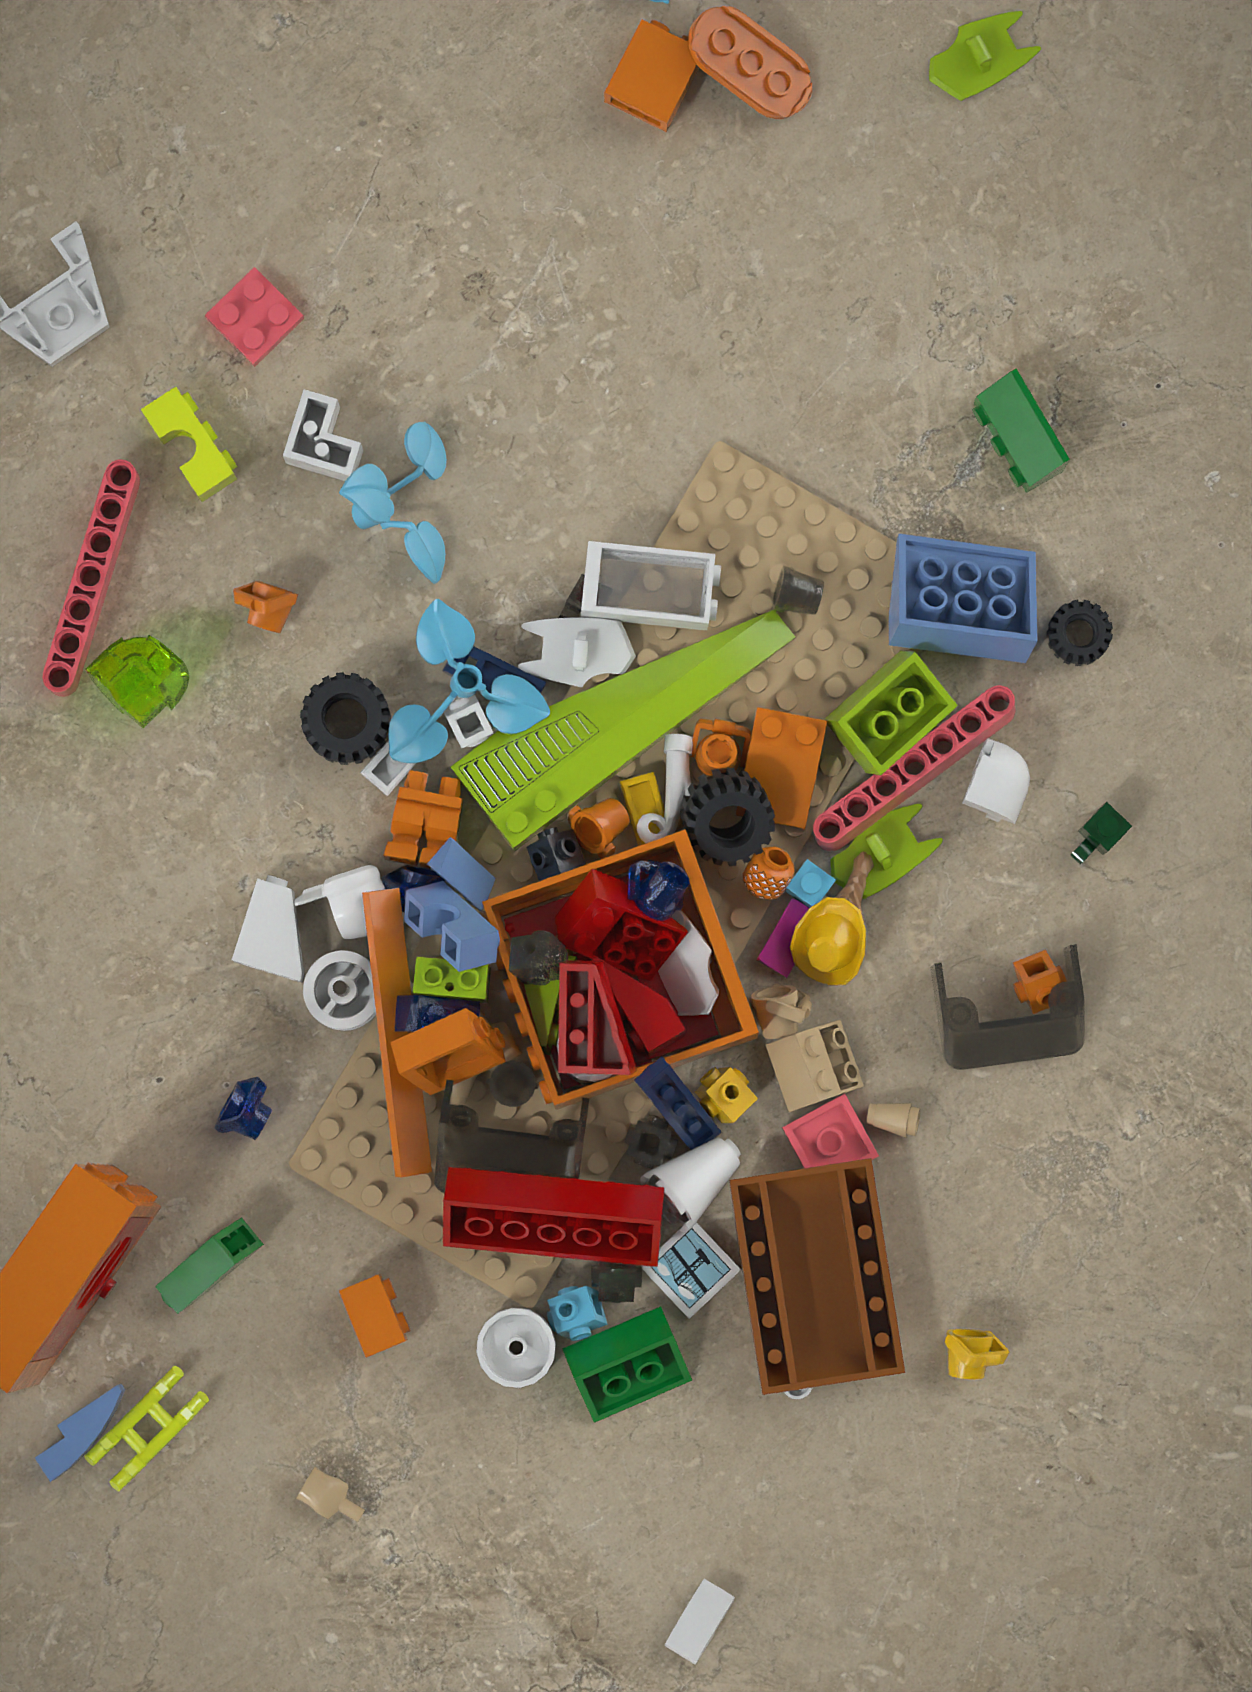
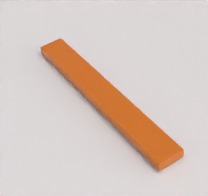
M399 888L362 892L395 1177L402 1178L432 1172L423 1090L399 1074L390 1043L416 1031Z

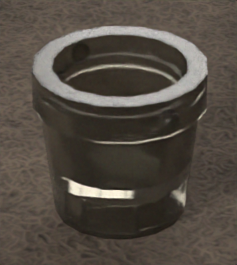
M783 566L776 583L772 610L782 613L787 611L816 615L823 594L824 581L798 572L792 567Z
M515 1060L506 1061L498 1065L492 1072L491 1078L486 1081L490 1085V1091L494 1099L508 1107H518L527 1103L534 1095L535 1089L539 1088L532 1070L524 1063Z

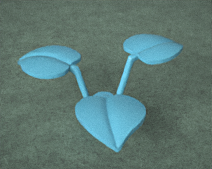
M418 422L412 424L407 429L404 438L406 453L411 462L418 466L412 474L388 489L387 479L383 471L374 464H365L350 474L341 487L339 494L353 503L352 517L359 528L367 529L380 524L382 529L390 527L408 529L409 532L404 536V543L411 560L428 580L436 584L440 581L446 557L444 541L438 530L427 521L419 522L417 526L413 522L390 521L391 516L394 514V504L390 499L392 494L421 476L423 472L429 479L436 480L442 476L446 468V451L441 438L429 424Z
M435 599L423 613L416 632V645L421 657L427 663L437 665L447 660L448 664L456 669L450 680L452 692L432 716L425 707L415 704L406 705L393 715L388 728L389 756L393 760L402 763L424 762L434 758L443 750L448 739V731L436 720L457 696L469 698L479 691L485 699L490 700L486 707L488 721L495 729L507 734L523 732L547 718L550 714V709L544 697L525 679L516 675L506 674L498 676L493 681L491 693L486 690V685L482 683V674L477 667L470 664L463 665L462 662L454 661V659L464 658L470 653L475 642V633L468 619L440 599Z

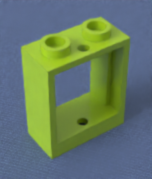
M416 957L413 993L417 997L488 1003L491 967L487 964L459 972L446 959ZM454 986L453 991L449 992V988Z

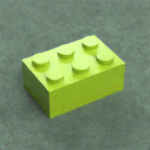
M900 650L824 720L827 721V725L866 773L881 776L958 705L916 652Z

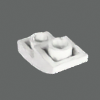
M703 1579L667 1639L665 1646L696 1665L713 1638L715 1630L734 1602L735 1597L708 1580Z

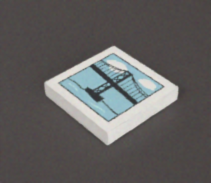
M697 1222L686 1233L679 1229L660 1247L658 1267L640 1266L689 1319L741 1270Z

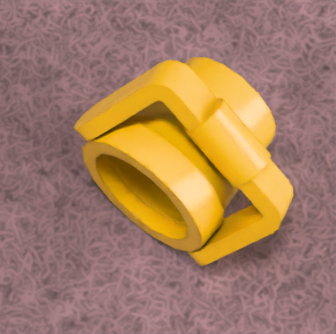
M950 1329L946 1331L945 1344L948 1347V1373L952 1377L971 1380L983 1379L986 1367L1004 1364L1010 1353L1008 1348L991 1331L974 1329Z

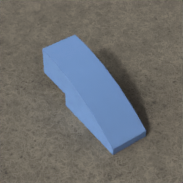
M122 1384L115 1386L57 1425L65 1438L35 1457L50 1482L74 1466L92 1448L105 1431L117 1411L126 1390Z

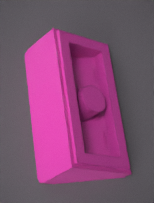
M794 898L791 899L756 961L782 976L788 977L795 965L790 950L796 925L809 908Z

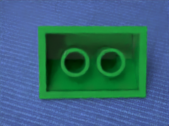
M1017 368L976 396L974 401L976 407L972 409L974 416L982 427L987 425L993 435L990 442L999 457L1005 456L1011 466L1008 469V473L1017 487L1022 486L1027 493L1064 471L1070 458Z
M661 1306L562 1348L573 1378L594 1423L692 1381Z

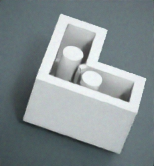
M303 390L283 453L286 464L342 481H346L350 474L358 468L363 454L361 443L332 434L340 410L338 399Z

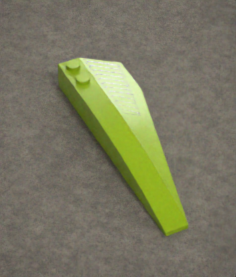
M771 610L548 706L550 714L547 718L523 732L507 734L497 731L450 768L512 849L516 851L665 738V735L673 732L796 637L776 611Z

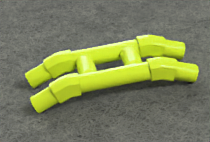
M173 1366L84 1455L87 1462L95 1466L121 1439L137 1453L109 1481L115 1490L120 1491L209 1402L208 1396L204 1392L199 1391L174 1417L158 1403L184 1376L183 1371L179 1367ZM147 1413L162 1427L148 1443L133 1429Z

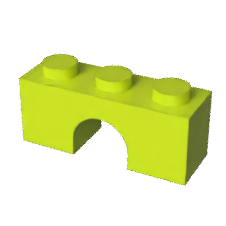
M175 386L143 407L141 411L163 445L180 436L189 437L195 441L196 451L194 456L179 468L201 502H204L237 480L232 470L238 466L226 449L220 453L213 442L218 439V436L207 420L202 424L194 414L199 408L188 391L181 395Z

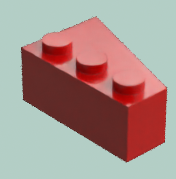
M566 960L560 963L558 1073L631 1075L636 1072L637 1068L603 961Z

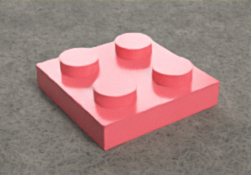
M254 267L205 314V318L255 367L304 319V315Z
M845 1093L782 1127L803 1168L869 1158L873 1160L879 1156Z

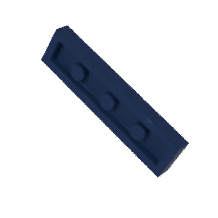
M662 1056L653 1064L647 1066L634 1079L690 1150L715 1139L722 1133Z

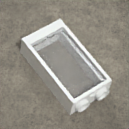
M588 541L581 617L604 618L621 622L707 631L709 620L716 621L718 600L711 599L712 586H719L721 565H714L715 554ZM601 559H602L601 575H599V572H600V562H601ZM598 583H600L598 606H596Z

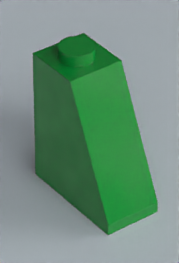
M241 1217L213 1235L155 1287L161 1293L163 1301L179 1314L207 1293L264 1244Z

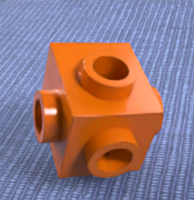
M1046 949L1013 962L1018 982L1013 983L1015 993L1020 1003L1027 1002L1033 1014L1066 1001L1062 988L1067 985L1066 977L1060 965L1055 967Z

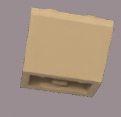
M841 1020L795 1033L766 1044L789 1112L864 1087Z

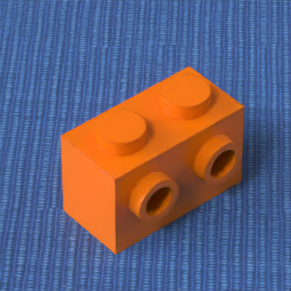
M378 1274L339 1290L366 1358L408 1340L405 1333L411 1330L404 1312L397 1313L392 1300L397 1298L390 1278L383 1280L381 1274Z

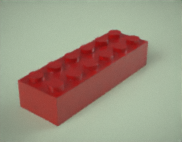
M448 1167L443 1199V1246L658 1267L665 1187Z

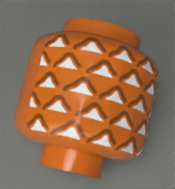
M764 847L761 854L756 855L754 853L751 857V861L748 862L743 872V882L754 896L767 900L777 899L784 894L786 887L791 882L795 874V868L789 854L783 849Z

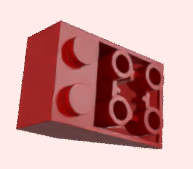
M594 869L590 870L555 916L559 946L592 959L598 957L613 967L647 980H651L688 934V930L624 881Z
M598 957L592 959V961H603ZM603 961L622 1022L626 1021L631 1028V1031L628 1032V1038L638 1054L645 1051L648 1058L685 1036L686 1029L667 998Z

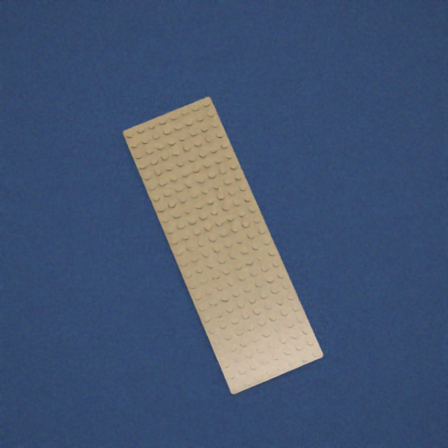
M718 441L713 445L653 547L715 554L714 565H721L719 586H712L711 599L718 600L716 621L709 620L707 631L621 622L636 655L625 673L771 610H775L796 638L670 734H683L693 737L695 724L699 719L714 721L715 718L736 722L735 725L749 728L752 734L757 707L824 720L900 650L916 653L919 651V649L889 645V608L897 542L726 443ZM644 563L617 608L699 616L704 570ZM599 674L590 678L583 687L571 685L564 699L622 674ZM826 725L805 829L775 824V831L769 832L772 838L769 845L762 844L761 846L762 848L778 847L789 854L793 864L813 832L815 819L826 810L855 760L828 725ZM700 728L697 746L705 736L713 732ZM733 735L731 737L738 743L742 756L745 737ZM665 738L579 802L577 805L581 810L589 808L607 798L618 800L627 810L620 781L654 772L665 809ZM689 757L691 783L697 786L700 783L698 777L703 773L698 769L695 757ZM738 766L736 774H739L741 770L744 771L745 768ZM727 806L714 814L709 825L715 828H728L737 824L742 817L735 816L737 806ZM570 810L543 831L557 827L558 832L571 829V825L568 823V813ZM630 817L628 827L612 841L616 846L615 854L638 846ZM681 817L674 833L685 830ZM490 822L471 854L477 862L496 878L488 899L539 882L526 848L528 845L539 840L537 835L514 851L493 822ZM581 847L586 864L601 860L596 853H591ZM693 849L735 964L773 899L758 898L747 889L743 882V872L748 862L744 864L741 859L736 861L737 866H729L727 861H723L722 866L713 863L712 858L708 861L701 858L699 851L695 852ZM657 861L655 863L615 876V878L618 879L620 877L635 873L637 871L649 868L654 865H658L659 870L661 869ZM662 877V879H663V881H664V884H665V887H666V890H667V893H668V895H669L670 901L672 902V899H671V896H670V894H669V891H668L667 885H666V883H665L664 877ZM574 891L501 917L503 925L505 927V918L570 896ZM459 894V896H460L462 899H464V900H465L472 908H474L478 913H479V912H482V911H479L477 908H475V907H474L472 904H470L463 896H461V895ZM506 931L507 936H508V939H509V942H510V944H511V947H512V950H513V953H514V956H515V958H516V961H517L519 970H520L521 967H520V964H519V962H518V959H517L515 950H514V948H513V945H512V942H511L509 933ZM442 935L423 937L408 960L416 1031L465 1008L471 1010L479 1005L490 1024L500 1021L507 1024L514 1042L523 1054L493 1073L488 1069L478 1074L466 1104L446 1101V1089L433 1095L423 1091L432 1172L402 1178L395 1177L377 1016H375L290 1159L289 1166L295 1172L515 1302L530 1309L538 1302L563 1258L444 1247L443 1199L448 1167L608 1182L653 1103L638 1084L633 1082L558 1110L555 1109L553 1103L546 1105L538 1083L545 1080L542 1070L534 1071L526 1049L533 1046L530 1036L522 1037L514 1014L521 1012L517 1002L510 1003L502 980L509 978L506 969L499 970L496 962L489 964L491 974L488 1003L417 997L413 993L416 957L445 959L440 955ZM558 935L552 941L558 942ZM618 969L638 981L637 975ZM454 986L450 987L448 991H453ZM624 1021L622 1023L628 1038V1032L631 1031V1028ZM686 1047L661 1056L665 1058L670 1055L682 1052L686 1049ZM550 1053V1057L554 1065L558 1080L560 1082L563 1094L586 1086L584 1084H580L575 1087L564 1090L553 1057ZM661 1056L653 1058L652 1062L658 1060Z

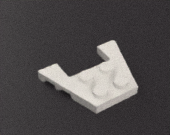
M77 221L51 238L52 243L69 265L68 271L12 309L6 305L0 296V329L52 367L110 328L82 230Z

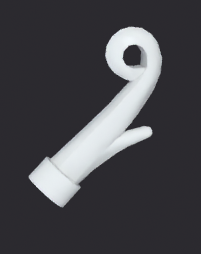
M683 734L665 735L666 799L664 818L654 813H648L639 819L637 833L645 843L674 834L678 826L680 809L683 808L681 803L683 796H690L687 788L691 785L689 756L692 755L693 737ZM649 823L656 824L660 832L658 834L651 833L648 829Z

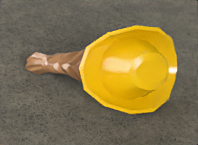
M861 852L854 859L853 871L846 886L835 897H826L810 907L795 927L790 945L794 964L808 977L830 986L848 984L858 974L865 956L866 928L861 902L866 887V878L874 867L871 855H868L866 852Z

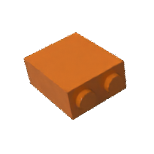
M641 19L604 92V102L667 132L699 67L690 54L688 36L683 35L680 38L669 33V28L658 21L651 20L649 23Z

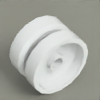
M512 1307L499 1311L485 1322L478 1335L476 1353L481 1368L490 1379L505 1387L521 1388L536 1383L547 1374L555 1359L556 1340L552 1328L543 1316L527 1308ZM513 1341H520L523 1344V1350L518 1355H515L509 1349V1345Z

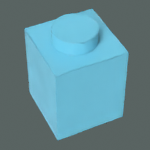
M807 859L786 887L785 892L810 908L824 898L836 879Z

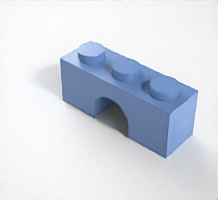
M444 881L406 890L404 921L422 938L431 935H442L440 955L457 971L460 972L496 962L497 947L500 944L499 931Z

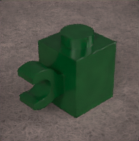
M1106 802L1078 830L1085 839L1070 856L1081 864L1095 849L1104 855L1127 833L1132 825Z

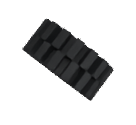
M1073 600L1069 604L1065 603L1051 618L1047 630L1048 645L1050 649L1054 650V655L1058 659L1060 657L1064 660L1063 663L1068 665L1073 663L1075 666L1089 665L1099 659L1108 649L1112 641L1113 634H1111L1113 626L1112 622L1109 623L1108 621L1109 615L1107 612L1103 613L1100 610L1101 606L1097 603L1092 605L1089 600H1084L1083 602ZM1074 620H1083L1089 623L1093 630L1091 642L1085 646L1072 644L1066 635L1068 624Z

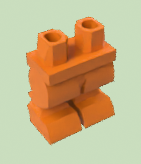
M413 770L409 771L404 787H399L391 823L393 839L391 842H387L384 851L385 860L417 866L420 853L419 841L423 836V831H426L427 847L422 848L419 860L421 867L431 868L427 863L450 837L457 842L463 808V799L460 798V779L442 777L439 794L426 792L428 774Z

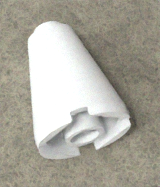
M717 1137L646 1172L641 1176L640 1181L642 1185L648 1182L650 1186L665 1187L663 1217L672 1225L679 1221L683 1225L680 1231L686 1233L696 1224L739 1167L740 1161L738 1157L741 1153L730 1139L724 1141Z

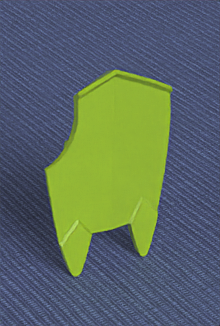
M1022 11L1002 13L959 26L954 43L947 50L930 59L929 81L956 99L963 101L992 87L1014 73L1040 52L1041 47L1032 46L1016 49L1007 30L1022 17Z
M922 804L909 805L890 811L858 835L848 848L832 857L830 863L831 876L836 879L834 883L844 888L853 871L854 859L861 852H866L868 855H871L874 867L866 878V887L862 897L865 900L892 885L927 859L942 844L943 839L935 838L917 842L907 824L920 812Z

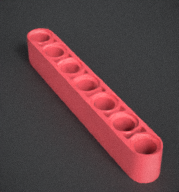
M118 459L112 461L105 470L43 670L42 679L44 685L57 696H69L76 691L79 685L139 490V474L135 467L126 460ZM126 470L131 472V479L126 485L118 486L114 484V477L119 471ZM114 503L121 506V512L118 517L114 519H106L104 517V510L108 505ZM100 537H108L111 541L109 549L103 553L95 552L93 549L95 541ZM88 571H99L100 580L96 585H84L83 577ZM82 603L88 604L90 607L89 615L83 620L74 619V608ZM70 637L78 638L80 642L78 650L71 654L64 653L62 649L64 641ZM61 670L67 671L69 673L68 683L60 688L54 687L52 683L54 674Z
M1002 685L989 688L918 741L881 776H871L820 814L813 824V832L818 845L823 850L829 852L841 849L983 743L987 738L1007 725L1016 713L1015 697L1012 691ZM998 699L1009 703V706L1003 711L997 712L990 708L991 703ZM969 720H974L981 724L980 728L972 733L964 731L962 726ZM941 741L949 742L953 746L945 754L937 753L934 747ZM913 762L924 765V770L917 775H911L905 771L906 767ZM885 783L893 784L896 787L895 792L889 796H882L877 791ZM857 804L865 805L868 808L866 814L861 817H853L849 814V811ZM829 825L837 826L840 830L836 837L827 839L821 835L825 827Z

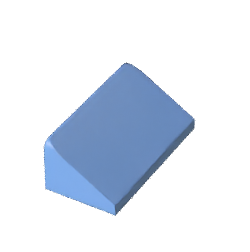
M450 837L427 864L479 911H482L484 908L482 901L488 900L496 878Z

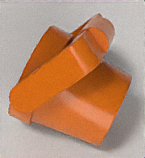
M254 581L233 589L234 603L250 609L247 623L276 633H281L292 606L296 604L298 594L261 581Z
M716 718L714 721L699 719L695 724L692 755L689 757H695L698 769L707 777L713 775L711 770L718 768L721 773H725L726 768H734L735 771L738 766L745 768L751 740L749 728L735 725L736 722ZM700 728L711 730L713 733L705 736L697 746ZM733 735L745 737L742 756L738 743L731 737Z
M607 798L582 810L576 805L568 813V823L571 825V829L574 830L579 845L586 851L596 853L603 859L615 854L616 846L612 841L628 827L629 815L623 804L618 800Z

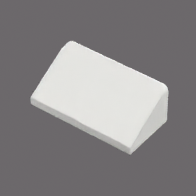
M388 740L360 773L388 796L416 763L409 764L393 760L389 756Z

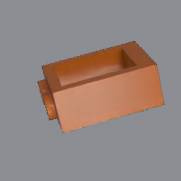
M467 1008L390 1042L399 1074L429 1095L438 1093L506 1062L502 1049L505 1047V1040L500 1030L493 1028L486 1023L483 1017H478Z

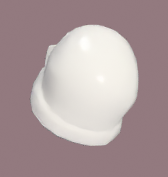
M367 865L326 879L324 884L305 889L302 895L297 897L294 902L295 906L327 897L342 937L344 939H355L367 936L362 892L385 890V887L380 879V872L377 867Z

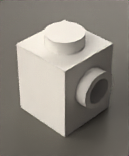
M475 694L469 698L457 696L444 711L461 748L476 746L484 742L488 738L487 736L493 734Z

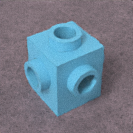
M566 1287L557 1292L558 1296L547 1300L550 1311L547 1312L550 1327L554 1332L571 1341L585 1339L591 1336L592 1330L608 1325L599 1291L591 1287Z

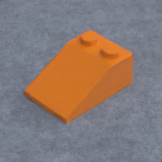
M757 707L744 771L748 772L750 778L755 777L760 782L761 787L764 788L774 810L775 818L773 820L775 824L805 829L827 721ZM737 806L735 816L743 817L746 809Z

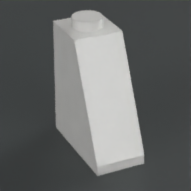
M270 875L267 876L266 881L257 878L232 961L303 983L305 976L294 891L287 888L288 881Z

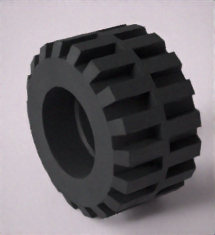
M344 672L336 673L334 677L330 678L328 675L322 678L323 681L318 685L315 683L310 688L311 693L309 696L305 695L303 700L304 707L300 711L303 733L314 751L332 763L334 761L339 762L341 765H348L351 762L359 764L363 762V759L375 756L376 751L386 743L385 739L388 735L391 712L381 690L368 678H361L359 674L355 673L345 675ZM344 699L358 701L365 708L367 714V722L364 729L358 735L348 739L333 736L325 724V716L328 709L334 703Z
M719 768L711 770L712 776L706 777L705 774L699 776L698 780L700 783L697 786L691 783L687 788L690 796H683L681 803L684 809H680L683 827L686 829L692 848L695 852L699 851L701 858L708 861L712 858L715 865L722 866L723 861H727L729 866H737L736 861L742 859L745 864L751 861L750 855L753 853L758 855L763 852L762 844L769 845L772 840L769 832L775 831L774 810L760 782L755 777L750 778L748 772L741 770L739 774H736L734 768H726L725 773H721ZM735 805L746 809L742 819L731 827L715 828L709 825L714 814L724 807Z

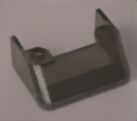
M1077 944L1069 945L1063 949L1068 982L1059 983L1051 989L1048 995L1049 1013L979 1023L977 1008L970 999L966 997L947 998L942 963L933 964L930 969L942 1053L945 1062L953 1069L966 1070L1068 1056L1077 1053L1085 1041V1000Z
M446 1080L439 1120L434 1184L439 1191L445 1193L448 1167L580 1179L590 1098L582 1097L579 1121L572 1119L558 1120L551 1125L549 1136L478 1127L479 1116L476 1111L466 1105L452 1104L454 1080Z

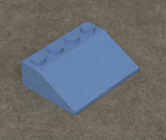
M906 534L898 535L889 608L890 646L1020 663L1027 662L1037 643L1036 552Z

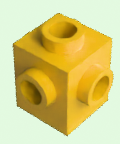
M714 1067L702 1076L700 1079L702 1085L695 1091L696 1095L701 1099L700 1105L707 1114L713 1118L716 1116L721 1123H734L758 1099L748 1088L749 1081L745 1075L738 1069H732L731 1067L718 1069Z

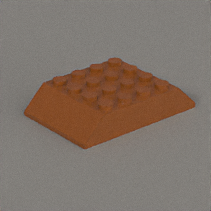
M872 1158L729 1180L762 1395L906 1373Z

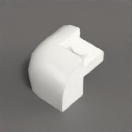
M987 738L972 772L973 776L962 804L987 813L986 818L996 822L1003 819L1015 824L1028 792L1030 782L1028 766L1019 752L1008 745Z

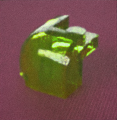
M150 635L147 638L133 637L123 640L121 637L108 646L85 669L95 686L122 714H127L141 728L150 723L166 706L172 711L187 690L190 679L189 671L184 661L162 642Z

